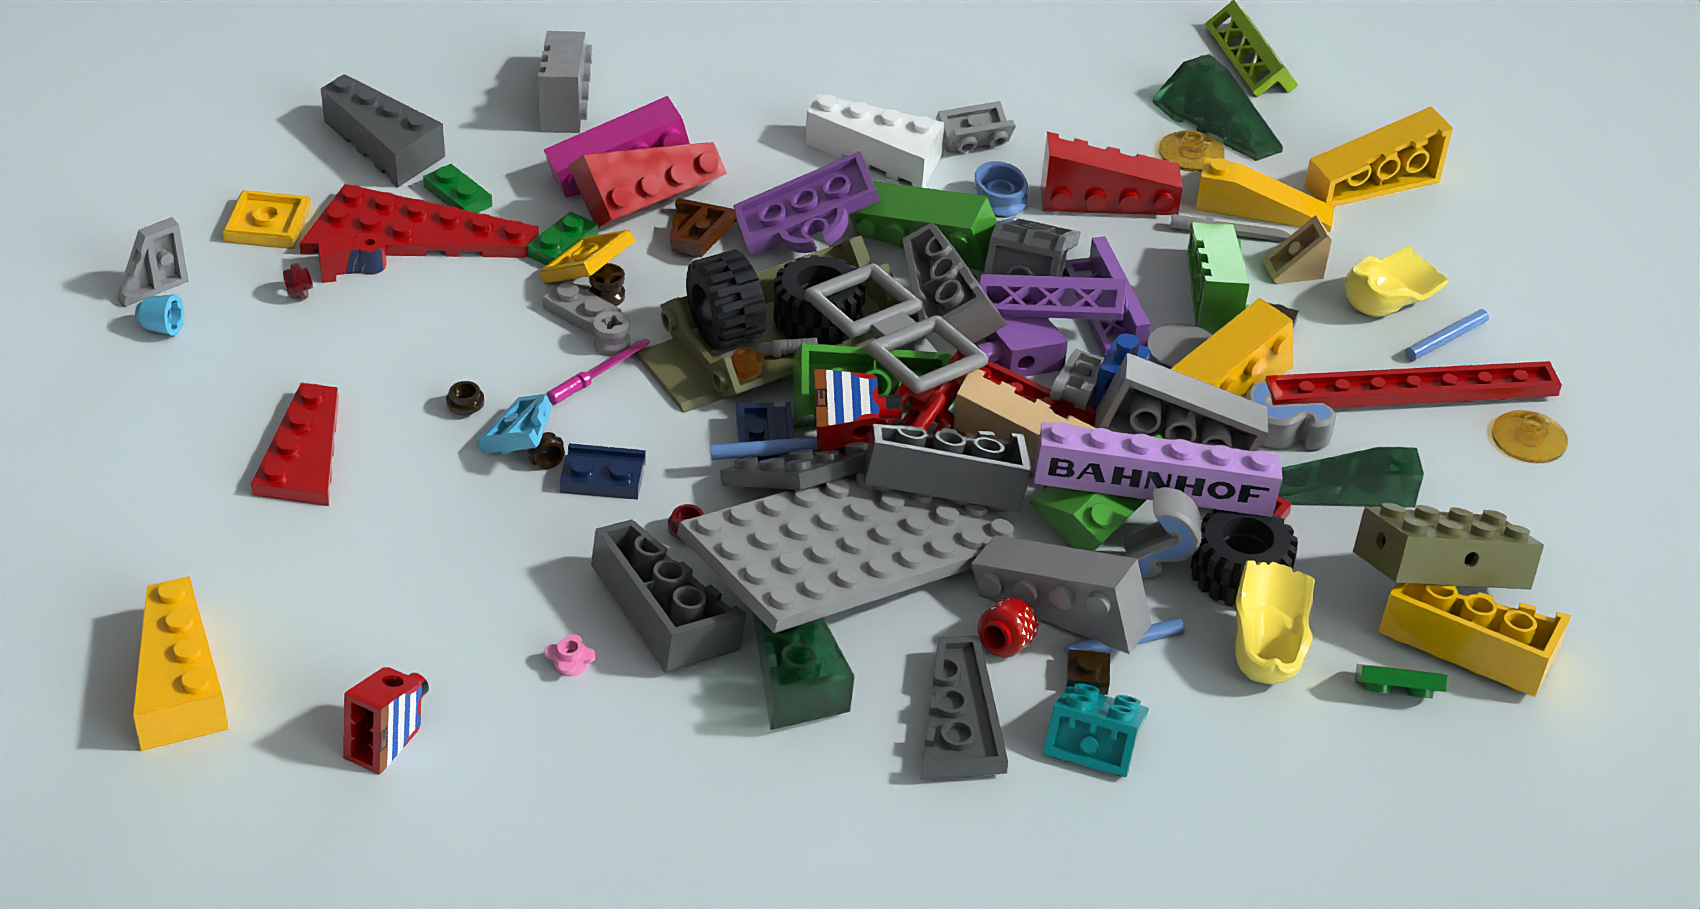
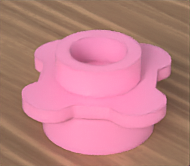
M570 634L558 644L548 645L545 649V656L547 659L554 660V668L559 674L576 676L584 672L587 665L595 660V651L587 648L582 643L581 636Z

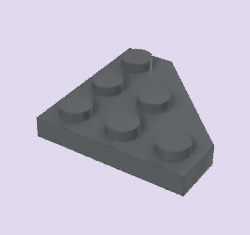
M855 442L844 445V449L819 453H813L812 449L796 450L790 452L789 457L770 458L759 461L758 457L754 456L734 460L735 466L720 470L722 486L803 490L863 471V462L868 444L867 442Z

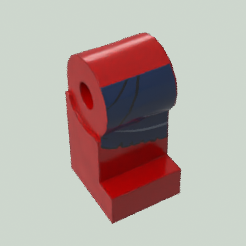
M356 232L317 235L322 283L335 282L336 275L353 273L374 275L386 268V242L384 237L379 234Z

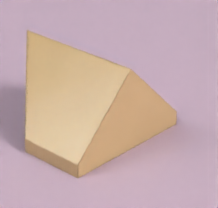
M1315 215L1261 260L1276 284L1324 279L1332 239L1321 220Z

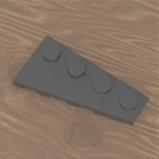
M980 635L938 638L921 780L1007 774L1008 758Z

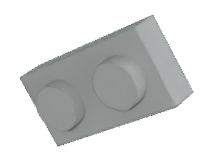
M569 280L564 281L543 296L544 309L593 336L596 335L593 330V321L598 314L609 310L621 312V309Z

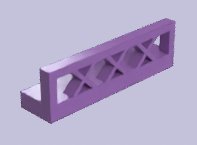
M1105 236L1092 238L1090 256L1088 258L1066 260L1065 277H1085L1076 272L1091 270L1093 275L1090 278L1126 279L1129 299L1128 311L1123 313L1122 321L1113 320L1109 322L1106 320L1086 319L1103 355L1105 356L1112 345L1108 339L1111 334L1117 337L1121 334H1132L1139 339V345L1147 347L1151 324L1107 238Z
M981 274L980 278L981 287L1001 316L1122 321L1123 313L1128 311L1129 299L1126 279ZM1034 301L1036 305H1026V303Z

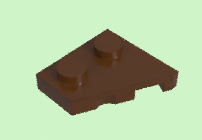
M678 198L675 201L676 215H673V229L670 234L671 249L673 252L687 254L692 257H703L737 221L735 209Z

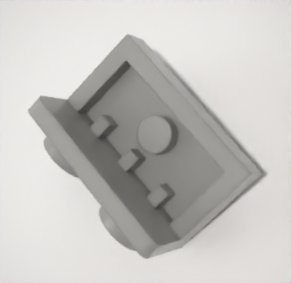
M1000 101L939 111L936 116L937 121L944 122L943 141L947 152L957 150L968 152L976 147L986 145L991 147L1001 146L1009 142L1016 127L1014 120L1007 121Z

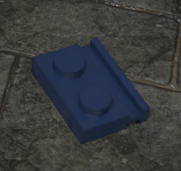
M774 402L736 403L738 443L794 438L791 402H785V406L774 407ZM789 454L758 457V461L770 458L789 457Z
M569 443L568 454L565 457L560 477V493L638 500L643 469L646 464V450Z

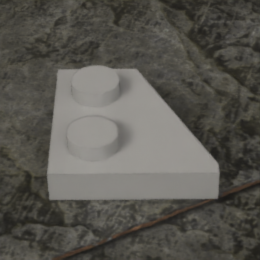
M173 217L138 230L117 295L118 300L124 307L189 282L180 227Z

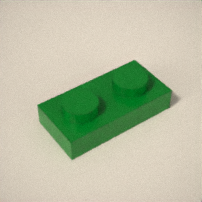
M453 164L440 167L423 176L424 188L447 206L476 213L492 207V195Z
M570 211L526 245L527 257L548 265L582 238L598 235V224Z
M1357 664L1355 680L1365 682L1366 691L1391 693L1392 686L1408 688V696L1433 699L1434 691L1446 692L1448 675Z

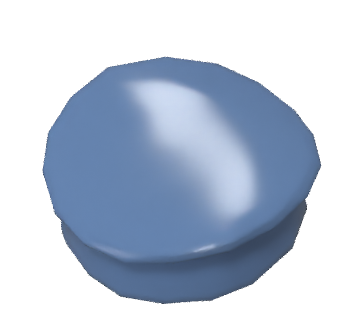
M990 161L977 168L975 172L976 186L973 188L972 194L987 196L994 215L1009 217L1017 215L1024 210L1028 204V195L1026 193L1028 183L1021 170L1010 163L1002 161Z

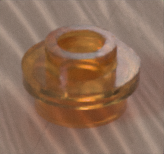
M753 348L738 349L730 357L738 379H751L759 376L763 371L764 355Z

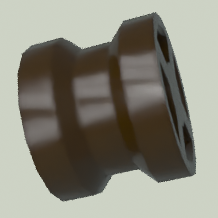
M606 263L589 276L591 285L589 292L615 306L620 305L625 299V289L623 286L625 281L624 270L616 264Z

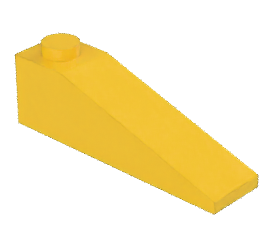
M1204 158L1195 210L1302 227L1316 215L1327 232H1331L1334 206L1240 163L1230 162L1222 158Z

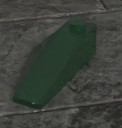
M1211 54L1201 55L1184 61L1153 97V103L1171 119L1179 123L1186 120L1196 125V131L1203 135H1207L1209 132L1223 138V145L1255 161L1281 153L1283 150L1282 144L1231 72Z
M1375 447L1281 467L1283 480L1278 496L1292 502V505L1382 507L1383 503H1392L1404 508H1415L1424 472L1417 448Z

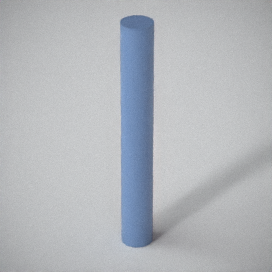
M1480 309L1408 347L1405 350L1407 359L1415 361L1484 324L1489 320V315L1484 309Z
M817 437L709 445L710 460L787 455L792 451L803 449L823 452L817 451Z
M1181 618L1152 624L1138 644L1183 634V621ZM1088 639L1065 645L1067 657L1069 649L1094 652L1117 650L1104 645L1096 639Z

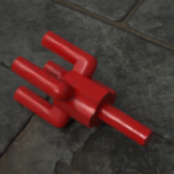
M957 350L947 365L966 357ZM953 379L920 394L913 393L901 383L893 396H901L902 409L908 400L911 408L898 426L922 427L927 431L932 422H936L938 425L931 435H935L942 428L954 429L955 415L948 409L956 399L957 392L960 389L958 382ZM895 419L880 420V424L891 425Z

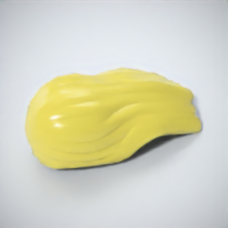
M1408 245L1384 259H1378L1370 255L1361 260L1348 272L1344 287L1346 297L1353 308L1373 317H1382L1397 312L1402 306L1428 299L1445 287L1448 279L1442 273H1439L1438 269L1431 266L1428 261H1422V256L1414 254V248Z
M1246 561L1236 596L1237 635L1235 640V656L1241 672L1250 680L1264 684L1283 683L1290 681L1300 671L1313 638L1309 627V614L1315 583L1313 577L1300 571L1293 572L1291 567L1271 562L1269 565L1266 562H1259L1256 565L1255 561Z

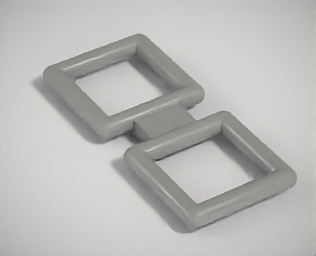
M868 264L807 288L804 292L805 300L848 337L855 338L868 332L875 338V340L867 344V353L915 394H920L986 366L988 363L987 354L942 317L935 315L917 323L910 318L909 315L921 310V300L877 264ZM872 279L900 303L853 321L826 297ZM936 332L966 358L918 377L889 351Z

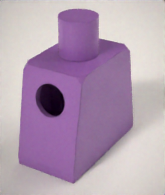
M1034 301L1026 303V305H1036ZM1002 316L1008 325L986 336L985 343L976 345L987 354L989 361L1027 377L1061 371L1066 361L1068 341L1048 318Z

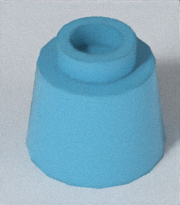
M175 294L146 297L137 304L135 318L137 323L141 324L145 330L175 336L180 332L184 322V306L181 298Z

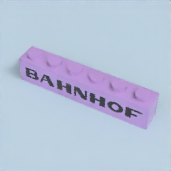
M1042 422L1034 459V484L1153 500V489L1168 487L1187 494L1196 503L1197 507L1267 517L1273 516L1283 480L1280 455L1270 454L1266 451H1247L1233 449L1225 445L1212 446L1191 443L1183 439L1169 440L1150 437L1146 434L1134 435L1113 432L1104 428L1091 429L1071 426L1062 422Z

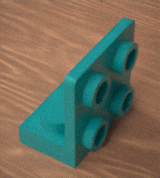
M1077 683L1074 687L1067 686L1053 706L1042 754L1127 777L1138 732L1148 716L1149 708L1140 705L1141 701L1131 696L1116 695L1113 698L1099 694V689L1091 685Z

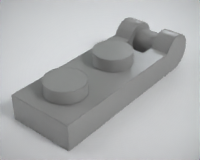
M1075 348L1056 377L1049 399L1061 402L1063 399L1075 403V408L1086 411L1090 399L1095 392L1098 371L1104 358Z

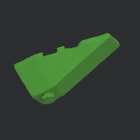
M1159 434L1153 436L1155 438H1162ZM1046 486L1030 504L1073 548L1095 551L1146 499Z

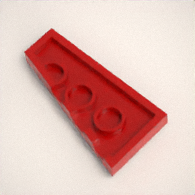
M300 383L251 482L252 495L329 506L332 456H334L335 448L334 434L336 432L339 404L338 387Z

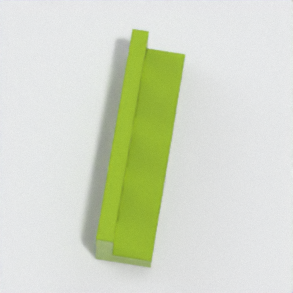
M1232 0L1205 23L1213 37L1257 97L1277 81L1288 93L1299 85L1249 16L1235 0ZM1231 17L1228 29L1217 30L1218 26ZM1243 36L1240 46L1231 47L1234 37ZM1255 53L1252 63L1243 64L1246 54ZM1269 70L1270 73L1256 84L1255 80L1258 71Z

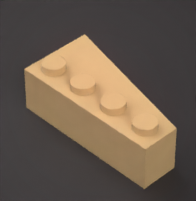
M980 369L968 373L957 392L954 429L964 431L966 433L965 437L976 438L978 431L993 432L995 434L994 439L1009 440L1010 433L1024 434L1032 470L1030 475L1033 476L1034 459L1042 422H1062L1071 426L1096 429L1071 415L1063 418L1055 414L1050 409L1051 405L1039 399L1035 403L1014 393L1016 388L1004 381L998 385L984 378L985 372Z

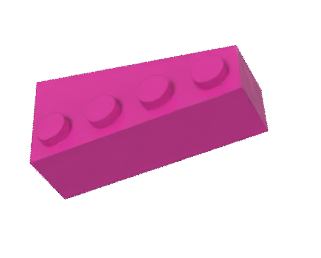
M665 96L543 150L551 173L564 196L571 197L581 193L568 165L582 155L690 144L681 115L669 97Z

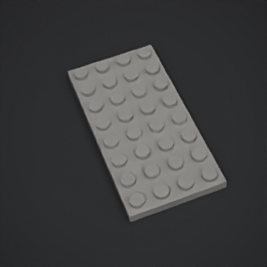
M863 471L803 490H789L680 521L677 533L773 633L973 569L971 563L995 535L1028 540L997 511L987 506L973 503L959 505L948 499L933 496L920 498L912 495L910 492L894 489L880 491L871 485L864 484Z

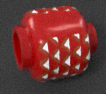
M1014 597L1003 598L982 613L978 620L977 633L980 635L981 643L990 653L1002 658L1013 657L1034 641L1038 634L1039 623L1035 612L1026 602Z

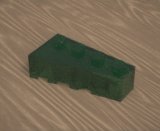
M753 612L770 730L850 712L855 675L824 617L773 633Z

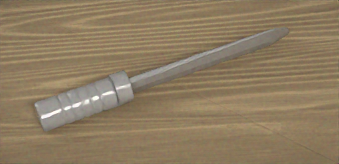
M1172 214L1170 222L1171 228L1190 230L1192 222L1233 224L1237 236L1283 242L1291 236L1289 233L1276 228L1213 221V218L1209 217L1203 219Z
M803 338L744 343L721 350L712 348V352L724 358L730 356L731 359L772 355L773 357H781L782 354H795L801 343L818 344V339Z

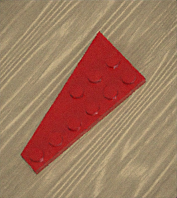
M344 184L300 241L299 247L301 255H313L314 249H318L317 235L360 232L376 233L384 237L386 256H426L427 251H445L446 257H459L462 251L479 252L483 257L526 258V245L539 236V226L498 218L489 214L462 210L453 206L426 202L421 199L394 195L390 192L367 189L358 185Z

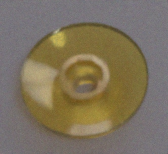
M1182 130L1172 132L1163 137L1159 144V154L1163 160L1178 163L1180 170L1189 172H1202L1205 157L1224 159L1225 156L1224 147L1216 138L1198 131Z
M1528 410L1506 412L1495 420L1492 427V437L1496 445L1504 453L1520 461L1529 463L1552 462L1560 458L1567 449L1568 437L1563 427L1552 418L1538 412Z

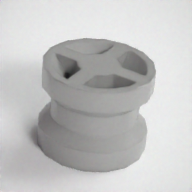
M609 310L598 314L594 318L593 330L596 334L594 336V347L597 352L605 356H613L630 346V336L628 334L630 331V319L626 314Z

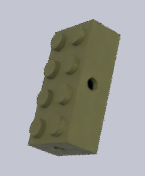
M1383 503L1381 508L1364 506L1353 552L1395 583L1531 590L1544 544L1529 535L1530 530L1506 521L1507 516L1498 511L1483 510L1482 514H1473L1468 510L1452 507L1449 512H1441L1425 505H1417L1415 510H1411L1396 504Z

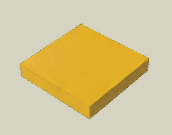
M242 190L223 230L224 242L294 249L312 207L311 198L301 195Z
M630 230L584 237L542 268L539 274L544 283L591 276L633 244L635 239Z

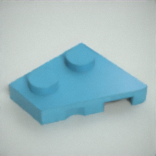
M546 394L518 397L476 441L482 453L501 452V454H507L514 450L536 448L540 443L552 409V404Z

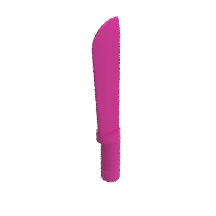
M650 340L636 341L589 371L580 372L548 391L546 396L550 403L556 405L582 388L591 385V379L644 348L650 343Z

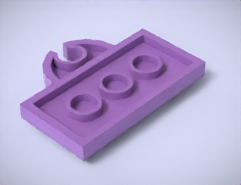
M858 151L733 205V208L736 211V217L751 256L767 251L780 243H784L789 250L797 253L817 252V247L812 238L815 233L822 231L829 246L832 245L844 234L849 224L848 214L865 209L879 202L880 198L863 156Z

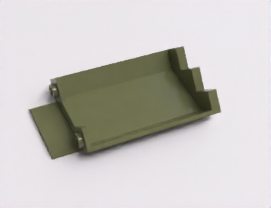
M862 235L846 240L838 245L802 256L805 258L810 257V255H818L820 257H826V255L833 256L834 259H843L848 261V265H854L857 268L872 264ZM789 261L756 272L766 305L765 331L760 338L744 343L773 342V340L790 339L785 336V332L779 331L776 327L777 323L774 322L773 318L774 280L777 277L778 270L784 268V264ZM889 263L879 266L893 277ZM872 279L865 281L864 317L900 303ZM687 296L677 297L660 305L662 308V324L671 333L672 339L634 353L683 413L793 374V356L795 355L782 354L781 357H773L772 355L731 359L730 356L724 358L713 353L711 346L704 340L693 320ZM917 313L909 315L916 323L919 322ZM867 332L855 338H849V340L844 342L837 341L834 345L866 347L875 338Z

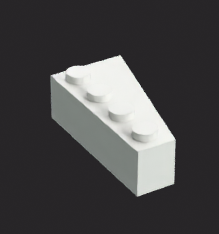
M817 94L807 110L805 144L840 159L860 151L868 170L873 166L885 171L886 178L896 182L902 178L912 182L914 187L924 188L942 156L944 122L932 120L925 116L918 117L901 113L895 109L874 107L864 102L839 99L833 95Z

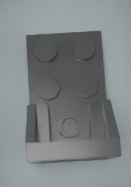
M1016 217L997 221L991 235L983 274L1062 277L1068 249L1078 245L1081 232Z

